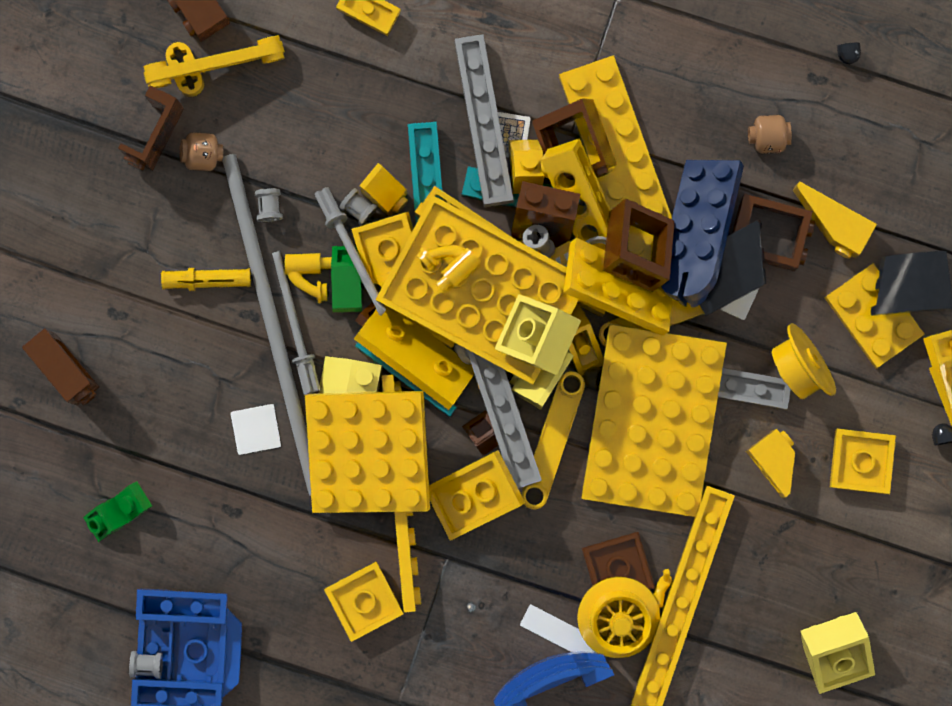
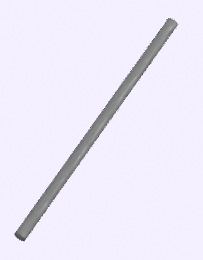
M236 154L224 156L222 161L308 494L311 496L307 427Z

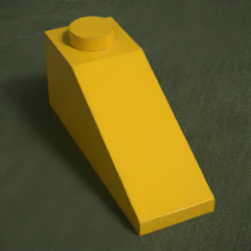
M799 181L793 192L806 210L813 211L811 218L815 220V224L829 244L836 247L834 251L847 259H850L851 256L854 258L858 257L877 224Z

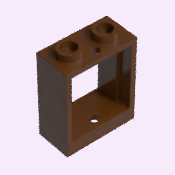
M593 99L577 100L532 121L543 154H545L547 149L559 145L554 129L584 116L600 159L599 162L591 165L596 177L599 178L609 173L608 168L617 165ZM564 173L566 178L575 180L570 173Z
M744 194L740 200L732 234L749 225L753 207L801 219L792 257L787 258L764 252L765 258L763 263L791 271L797 270L799 265H804L808 249L804 248L806 237L811 238L815 226V220H811L813 211Z
M624 199L609 211L603 271L651 292L670 280L674 220L643 207L634 201ZM630 225L654 235L651 261L627 251Z
M44 328L22 346L23 350L66 402L77 406L81 403L84 406L96 397L95 391L100 386L56 333Z

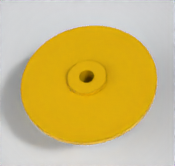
M791 323L787 327L789 339L772 349V356L781 378L800 399H805L820 389L829 396L835 395V382L821 354L803 330Z
M612 577L598 582L586 592L578 608V627L586 644L595 652L611 658H626L641 652L652 642L660 621V610L657 600L645 585L631 578Z

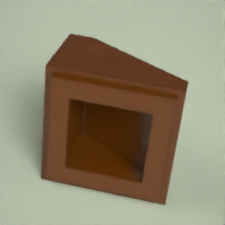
M487 410L462 426L481 455L487 454L498 446Z

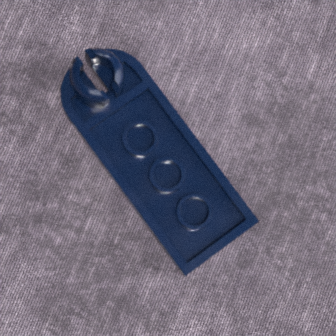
M686 160L672 215L674 233L670 280L661 286L670 298L678 301L684 307L687 306V302L691 307L702 304L717 282L744 168L740 160Z

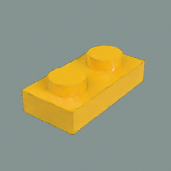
M339 0L336 6V10L385 36L389 35L401 12L400 8L385 0Z

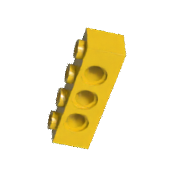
M580 138L547 149L541 159V169L544 176L549 178L553 188L581 194L580 199L586 204V206L578 204L572 230L575 238L583 241L596 236L606 238L609 211L611 209ZM564 173H570L575 180L566 178ZM586 225L594 226L597 232L589 230ZM593 244L594 246L605 250V244Z

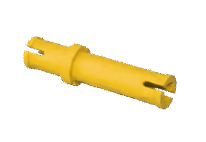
M188 268V271L164 270L161 272L162 289L188 288L189 291H195L196 288L251 287L250 268L229 270H195V268Z

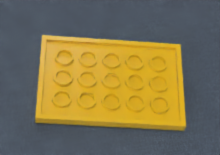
M434 195L431 196L375 299L532 385L541 369L495 349L518 294L558 308L570 315L579 299L564 293L566 266ZM449 245L468 248L481 263L457 287L451 285L445 292L436 283L444 276L441 272L455 258L445 257L436 259L435 261L438 264L428 269L417 257L421 253V248L425 251Z
M609 324L581 499L696 517L701 503L726 342L671 333L659 335L650 330Z

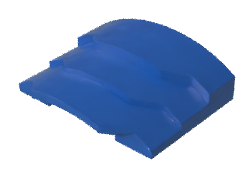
M137 589L136 620H139L137 653L142 655L163 653V669L161 679H156L154 676L137 675L132 680L131 706H222L223 697L239 683L242 646V622L228 609V594Z
M585 651L562 653L542 659L521 670L500 689L493 702L495 706H528L525 699L579 676L583 684L588 687L614 676V673L601 653Z

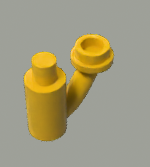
M456 245L443 246L429 251L421 248V253L417 255L428 269L438 264L435 261L436 259L445 257L455 258L441 272L444 276L436 283L443 292L451 285L457 287L481 263L468 248Z
M320 253L285 254V273L290 281L300 290L316 297L318 303L328 301L327 283L321 284V281H317V286H314L304 279L302 274H321V269H331L332 257H321Z

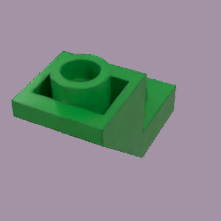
M332 246L333 312H362V280L345 246Z
M136 481L128 485L115 497L96 506L83 518L90 532L100 542L141 516L152 507V504Z

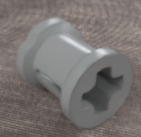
M269 188L255 191L259 206V215L256 216L258 222H273L283 219V214L279 212L278 196L281 195L280 189Z
M354 188L342 201L339 209L349 212L359 220L358 224L363 226L372 217L378 206L376 204L371 205Z
M533 225L525 230L523 233V243L536 251L540 250L541 254L549 258L554 255L555 245L549 239V233L545 227Z
M137 651L131 652L129 663L130 678H136L137 675L154 676L156 679H161L163 653L142 655L138 654Z

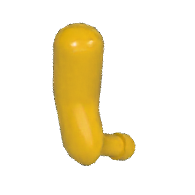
M669 569L663 571V576L659 579L653 592L659 609L664 606L665 592L672 584Z

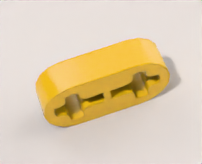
M173 43L166 50L165 56L168 65L179 63L177 60H172L176 56V50H180L182 53L187 52V55L183 56L184 62L195 60L192 51L184 43ZM201 73L190 75L193 80L198 79L194 83L195 88L191 90L188 86L183 87V84L186 83L185 76L174 79L181 93L188 97L197 96L204 87Z

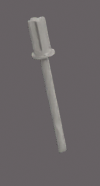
M325 187L322 191H317L314 194L326 217L325 225L329 229H336L377 312L382 316L386 308L384 304L375 300L378 292L343 225L348 217L340 211L329 188Z
M277 251L272 253L298 353V358L293 359L292 363L296 364L304 395L315 394L321 391L313 362L315 355H307L281 252Z

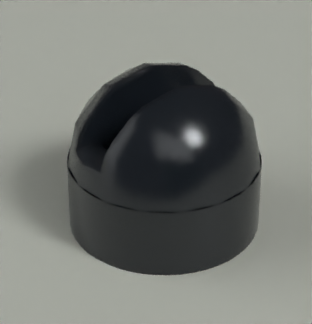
M854 42L837 45L840 61L849 65L857 62L861 55L860 43Z
M591 367L585 371L583 378L587 388L594 391L599 390L602 368Z
M941 423L933 429L932 439L934 446L952 442V427L950 425Z

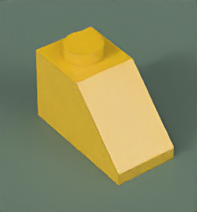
M509 140L512 194H520L522 181L543 185L545 178L541 169L543 150L539 141Z
M379 163L359 185L362 195L373 204H376L388 216L393 211L399 213L408 201L405 198L408 194L407 189Z
M577 303L571 315L580 319L581 322L568 352L574 355L572 362L577 373L582 376L591 367H601L604 357L592 326Z
M775 429L745 452L780 497L785 498L791 492L795 451L791 446L794 445V442L784 430L780 433L778 429Z

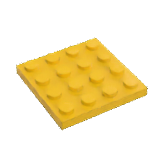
M423 391L319 393L305 395L312 513L425 512L430 510Z

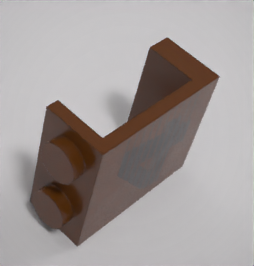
M150 85L145 97L154 108L163 112L142 153L121 143L118 147L124 155L123 159L128 162L127 164L140 171H144L145 167L152 171L154 170L184 110L176 97Z
M522 181L511 237L523 240V233L527 228L533 225H541L547 229L549 239L553 241L556 248L570 241L581 194Z

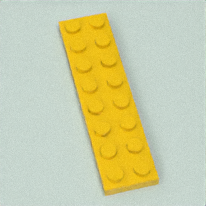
M614 55L559 74L568 104L580 99L594 100L617 165L608 168L609 173L607 175L597 178L610 209L612 210L624 199H628L672 219ZM584 116L574 120L591 165L599 162L600 159ZM630 225L627 251L651 261L654 235Z

